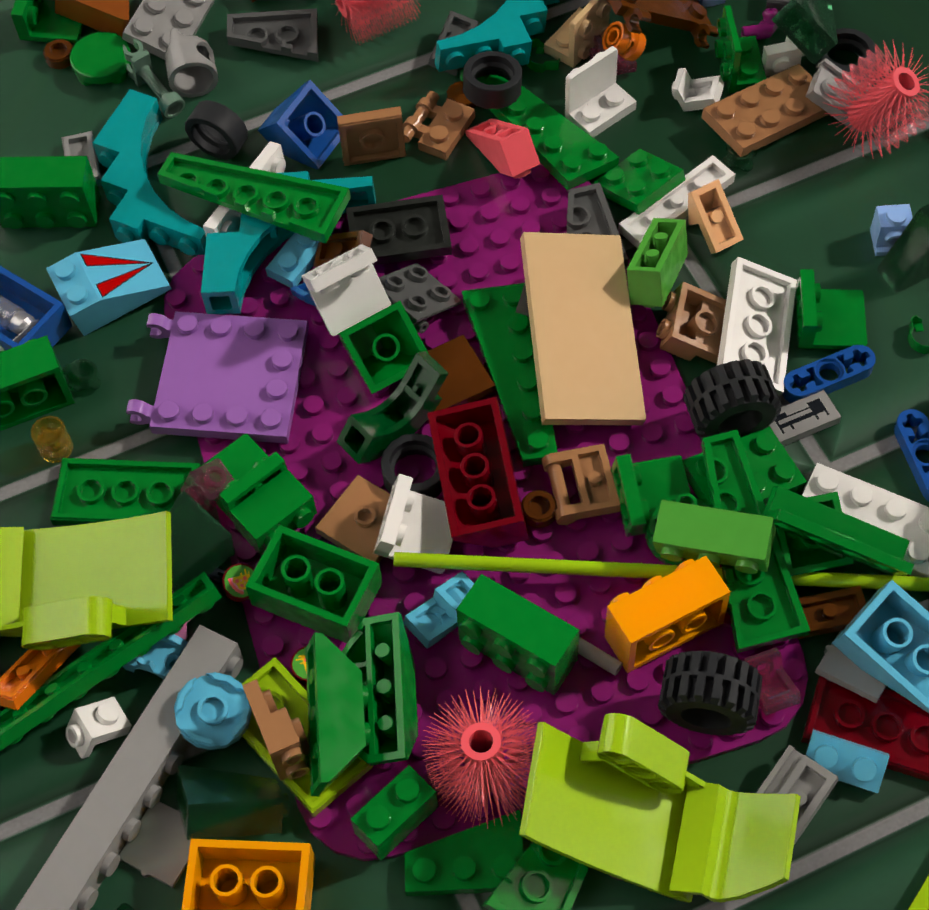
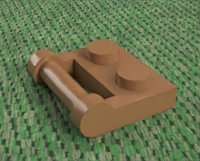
M604 444L550 453L542 458L543 468L549 474L557 505L555 510L557 524L568 525L578 519L620 512L621 505ZM572 466L581 503L570 504L562 472L564 467Z

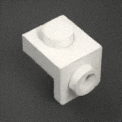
M794 27L787 29L785 42L763 47L762 63L766 77L801 64V58L805 56L806 52L805 43L802 38L798 37Z
M679 68L676 79L672 83V95L674 99L678 100L683 112L700 110L720 101L724 82L720 75L691 79L686 68Z
M110 697L75 708L66 727V738L70 746L77 750L81 759H84L91 755L95 745L127 735L132 725L115 697Z

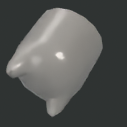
M173 28L170 32V43L165 54L169 87L172 91L177 92L183 97L192 98L208 94L218 83L213 50L206 40L198 36L183 35L178 28Z

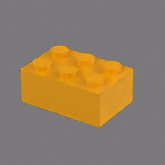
M707 556L696 561L694 559L686 560L669 575L663 578L662 576H655L645 582L641 589L631 594L625 592L613 598L607 606L604 637L619 661L623 663L622 666L625 671L629 673L723 624L731 591Z
M191 839L181 910H311L316 859L310 843Z

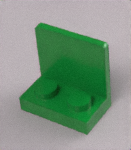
M15 0L11 12L19 39L24 41L51 42L63 39L71 44H76L80 39L84 26L82 23L56 14L55 0Z
M725 5L722 18L717 20V30L720 38L715 40L714 49L716 58H721L722 62L720 64V76L723 82L727 83L729 94H733L765 80L766 75L756 36L738 37L731 5Z
M800 269L795 292L798 348L846 349L853 345L867 346L863 291L821 289L820 283H815L814 269Z
M243 434L192 472V477L233 522L230 510L287 467L285 460L277 452L268 456L248 434Z
M631 454L616 456L611 467L621 505L620 512L626 537L645 534L646 521L650 520V512L661 500L682 493L691 494L683 459L680 455L632 463Z

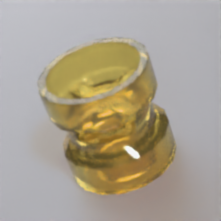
M44 416L33 424L31 437L44 460L56 463L61 462L62 458H68L73 450V442L65 424L60 418Z

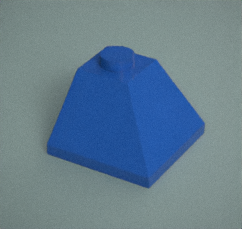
M308 80L277 106L257 131L268 142L272 141L281 144L284 156L311 168L319 169L340 142L337 116L342 114L311 80Z

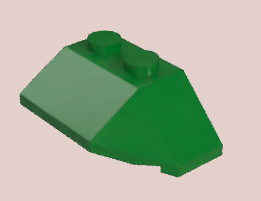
M399 612L363 618L357 626L358 630L342 650L362 671L363 686L368 688V704L366 709H364L365 722L370 724V742L359 754V757L370 766L408 760L418 737L415 663L403 619Z
M315 632L305 648L311 796H319L356 760L365 746H368L371 734L370 724L365 722L364 709H366L368 704V688L363 686L362 671L323 633Z

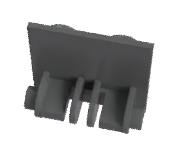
M418 263L379 277L391 305L401 301L416 331L420 334L424 333L429 327L427 318L462 304L461 299Z

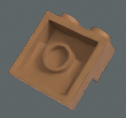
M682 282L674 292L670 291L662 307V310L667 311V316L660 322L656 332V337L661 339L660 349L688 361H691L695 356H699L717 364L726 299L686 282Z
M257 679L242 685L280 781L286 778L290 780L298 779L306 775L310 768L305 755L310 754L307 737L299 718L291 720L286 707L278 710L270 689L262 692Z

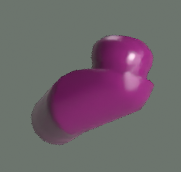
M776 8L765 9L762 13L763 19L758 25L741 27V37L756 36L757 40L770 38L780 26L779 11Z

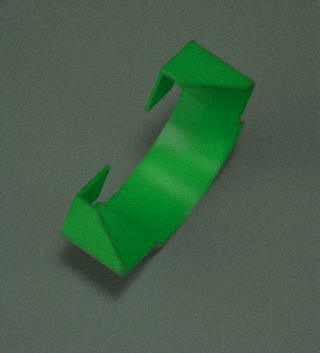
M538 38L532 39L530 56L534 47H537L536 54H544V43ZM560 58L559 60L545 61L543 64L535 63L529 59L527 66L531 70L540 73L546 70H558Z
M915 315L911 318L909 324L908 343L913 350L922 354H929V346L916 342L912 337L914 328L916 332L924 331L923 319Z

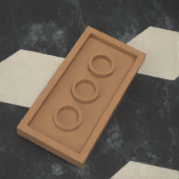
M797 64L703 108L701 118L740 157H743L829 114H824L827 113L825 110L805 97L813 77L800 64Z

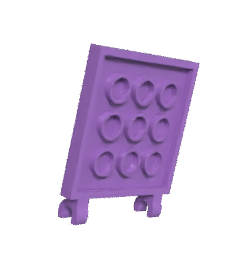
M175 311L174 319L172 320L162 314H149L146 326L151 328L150 337L157 339L169 338L154 406L142 400H129L126 413L131 414L130 423L137 425L150 424L149 427L153 434L237 440L243 434H248L254 441L288 444L309 330L308 321Z

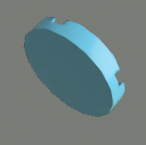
M217 672L206 673V676H200L197 679L195 677L188 681L178 693L174 706L176 726L183 738L195 747L207 750L226 748L237 742L248 729L252 716V710L242 683L230 675Z

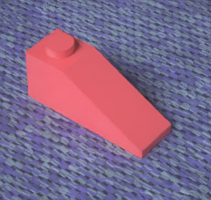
M491 118L465 130L469 140L502 174L517 179L527 176L531 173V168L540 165L529 129L526 127Z

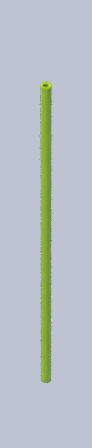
M394 552L393 567L647 579L655 576H662L663 578L674 572L677 566H679ZM722 567L715 568L724 581ZM809 572L791 576L796 586L838 588L860 586L861 589H880L890 580H893L904 591L929 592V577Z

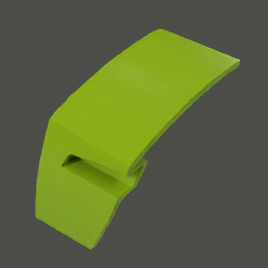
M163 511L96 523L24 530V527H0V636L22 637V648L49 650L111 639L112 629L173 621L171 512Z
M620 713L606 714L599 741L582 742L546 722H538L519 835L578 863L682 902H692L693 895H702L713 902L722 903L744 899L789 881L801 796L798 794L735 792L719 784L707 783L687 771L690 752L629 715Z

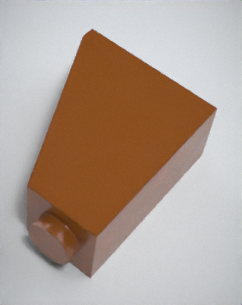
M55 0V13L101 32H111L122 37L123 31L129 23V0Z

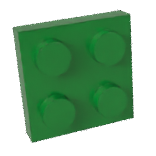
M638 149L596 180L594 184H601L606 198L640 215L686 179L683 169L642 149Z

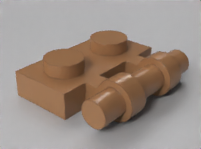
M429 91L426 97H422L416 104L417 110L413 116H409L403 123L405 143H409L413 137L420 139L418 141L420 151L446 161L464 135L465 130L468 129L474 120L475 109L451 99H447L442 107L436 105L440 98L438 93ZM426 117L433 119L429 126L422 124Z

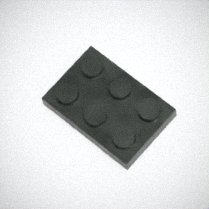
M443 195L346 208L349 232L364 230L373 234L370 248H372L377 258V261L372 263L373 265L452 255Z

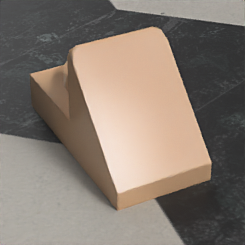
M719 179L688 193L689 225L699 224L711 254L718 253L744 240Z

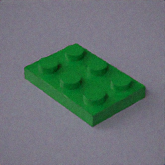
M770 426L741 437L764 504H767L773 486H780L792 492H797L804 488L807 483L806 479ZM702 452L684 459L683 463L688 483L698 499L712 507Z

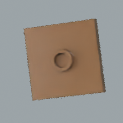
M400 106L337 116L344 166L406 156Z
M357 475L315 527L316 533L346 551L379 563L383 556L373 554L390 494Z

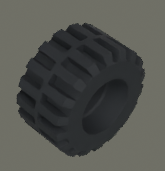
M749 359L730 361L703 372L702 375L691 382V385L685 390L686 394H684V402L697 436L700 437L701 441L705 437L738 430L740 438L763 430L777 419L776 416L780 414L782 406L766 366L762 365L759 361H751Z
M711 651L681 652L672 655L666 661L658 709L669 721L688 730L710 735L742 734L752 730L754 725H756L763 678L755 667L730 655Z

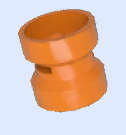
M615 21L605 30L602 45L605 50L614 46L621 58L627 61H635L645 49L646 37L642 32L638 34L628 31L626 24Z

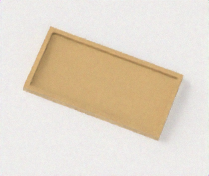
M523 232L520 243L542 425H643L646 421V413L621 236Z

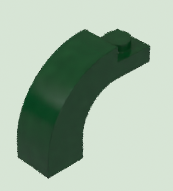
M426 351L416 353L396 390L377 407L365 412L351 414L336 442L358 464L382 457L384 450L393 440L402 435L416 433L428 420L427 413L435 411L442 400L437 393L449 373Z

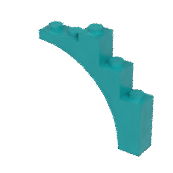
M506 0L494 15L479 26L460 35L436 42L435 66L438 72L462 68L469 58L486 51L502 52L511 55L520 65L529 64L532 40L529 35L544 33L548 13L546 5L558 3L560 0Z
M129 89L92 142L99 163L108 168L101 179L106 198L117 206L109 218L114 235L122 243L145 239L148 242L149 239H152L159 245L172 246L190 256L205 255L206 235L204 228L185 220L171 210L155 193L148 180V153L152 138L163 119L157 98Z
M308 171L278 173L310 180ZM372 176L312 180L349 188L351 198L346 208L376 204ZM241 213L239 232L207 233L201 296L206 313H241L244 294L254 273L266 257L295 232Z

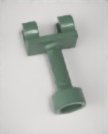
M133 39L134 47L138 50L134 53L129 52L123 44L124 57L127 61L131 62V66L129 63L126 65L128 76L135 81L138 87L147 83L159 98L160 111L166 118H173L180 114L185 107V101L177 92H169L153 73L150 53L147 50L144 51L143 44L139 40Z

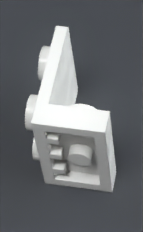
M611 46L604 52L597 53L590 61L579 68H574L566 76L565 117L593 138L636 110L637 101L616 83L618 50L614 46Z
M363 244L301 275L332 336H336L340 332L391 305L372 264L377 261V258L372 248Z
M399 473L390 492L373 554L393 560L394 552L449 554L453 540L445 501L411 491L413 478ZM422 568L438 574H442L445 569Z

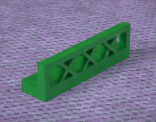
M773 486L763 516L774 517L776 528L890 575H911L914 564L903 560L910 540L780 486Z

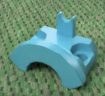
M175 634L167 635L154 644L146 654L135 657L123 667L131 672H134L135 669H142L164 680L188 642Z

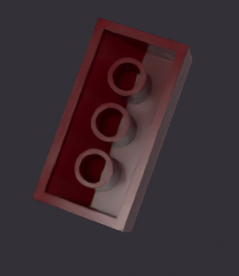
M497 397L428 412L452 540L491 548L529 540Z

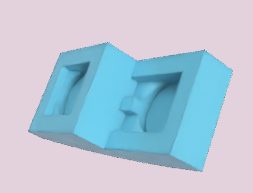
M463 571L437 587L431 599L405 615L404 625L427 649L458 626L456 609L474 583Z

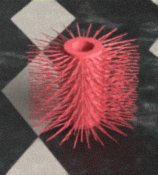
M335 0L336 3L334 4L337 5L338 12L340 11L342 17L344 16L345 25L347 19L349 31L351 26V29L355 27L358 33L360 25L363 34L365 28L371 34L372 31L369 24L372 30L376 26L378 31L376 23H378L380 30L383 28L380 19L383 25H385L386 21L388 26L390 25L388 18L392 21L391 25L394 23L391 14L393 15L392 9L393 11L394 9L396 10L400 21L399 13L402 16L404 15L402 9L404 10L403 4L407 11V2L409 3V0H400L399 3L397 0Z
M894 41V67L887 50H885V55L883 54L886 58L885 64L881 58H878L879 54L877 52L875 55L876 64L867 58L868 69H865L862 64L860 66L851 64L853 67L859 68L860 76H857L854 71L852 73L843 71L846 76L849 75L852 78V83L848 81L846 83V78L842 80L834 77V80L846 83L845 85H847L849 92L846 89L845 91L842 89L840 92L845 94L848 100H845L840 94L838 95L842 99L827 94L839 103L843 102L849 105V107L844 105L845 107L833 106L838 108V110H844L847 114H832L831 116H848L843 121H846L844 123L850 122V124L843 128V130L852 125L854 128L851 130V133L854 129L858 130L855 137L856 140L859 131L862 132L861 146L863 157L865 132L872 157V139L877 147L872 132L875 139L877 136L879 153L882 157L881 135L885 142L886 140L888 142L886 150L891 147L889 134L892 137L894 136L896 140L898 139L897 142H899L901 139L899 138L898 131L900 132L901 130L902 133L904 131L905 137L901 141L906 142L904 139L908 136V133L914 135L913 133L917 130L915 128L919 126L915 122L914 116L917 120L919 118L920 121L925 119L918 108L925 112L928 110L922 106L924 104L919 100H922L926 105L928 104L925 101L929 102V100L917 94L920 93L925 96L921 92L929 93V91L920 88L921 85L929 86V84L919 83L920 80L925 78H917V75L923 70L914 74V68L912 71L909 68L910 60L908 67H904V48L902 64L900 66ZM909 124H910L911 127H912V125H913V127H914L913 130H914V131H913V132H912V131L910 132L909 130H907V128H908L907 125L909 126Z
M480 687V722L475 695L474 701L478 723L475 721L466 692L470 717L465 707L461 711L462 719L455 714L458 721L449 712L448 714L456 720L460 727L456 728L455 726L457 725L451 718L449 720L452 723L447 722L449 725L438 721L451 731L449 732L439 727L443 731L436 734L443 735L446 738L441 737L437 740L445 742L434 740L427 741L426 743L437 742L439 744L429 743L422 745L435 746L428 747L430 750L426 751L437 752L425 755L439 754L429 756L426 759L441 757L439 759L427 760L434 761L429 762L431 764L427 765L439 764L429 766L430 768L426 767V770L432 769L429 770L431 771L429 775L435 776L429 779H437L431 783L439 785V788L444 786L443 790L449 787L441 796L442 799H444L445 795L448 796L443 803L449 800L451 796L453 798L449 802L450 804L459 795L448 812L461 800L454 810L455 812L466 798L462 806L464 809L468 800L464 812L466 813L469 804L472 809L475 804L474 811L477 808L476 814L478 815L479 807L481 821L483 806L488 829V793L493 820L491 792L502 823L498 798L506 813L508 810V800L505 795L514 804L515 802L510 795L517 803L519 802L509 789L515 796L517 794L512 789L519 796V791L526 793L517 784L527 788L524 784L528 783V781L524 779L529 778V776L524 774H529L530 770L522 768L530 769L529 766L531 765L529 763L531 764V762L529 761L532 759H529V757L532 756L528 755L533 753L528 752L533 751V749H528L534 748V743L526 744L532 741H526L531 738L524 736L532 732L529 731L532 728L525 729L528 727L526 725L519 729L523 725L521 724L519 727L516 725L522 719L517 720L515 718L524 708L509 721V716L513 715L518 706L509 715V711L506 712L502 718L507 707L505 706L500 717L501 709L499 710V705L498 707L496 705L494 716H492L495 702L491 710L493 699L490 703L489 697L488 704L487 697L486 712L484 714Z

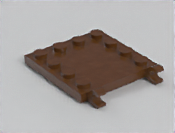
M608 0L615 15L623 16L626 28L630 32L638 34L642 32L639 27V20L690 31L694 37L695 44L706 49L710 47L707 42V35L718 37L717 27L712 25L706 15V9L698 0Z

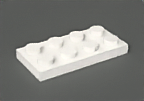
M737 257L731 264L717 365L744 359L759 361L762 365L766 366L778 396H780L784 392L797 280Z
M817 463L802 496L811 497L838 492L842 513L910 540L903 559L914 564L910 576L929 577V507Z

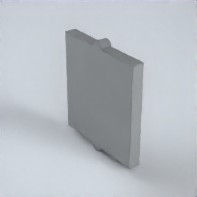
M833 644L827 645L824 650L825 656L816 668L815 673L877 703L886 685L861 670Z
M159 801L154 808H148L141 819L142 826L137 837L132 842L126 843L120 853V861L141 871V875L144 878L151 876L174 888L187 867L191 839H203L209 827L187 816L184 809L177 811Z

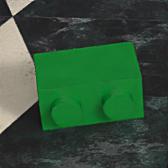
M286 468L231 509L230 514L235 528L262 556L279 525L292 530L303 528L312 521L314 515L317 514L313 496Z
M408 765L350 819L354 833L382 861L438 808L437 794Z

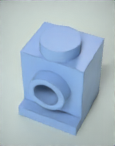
M910 204L876 206L870 227L875 256L904 255L909 253L908 244L914 228Z

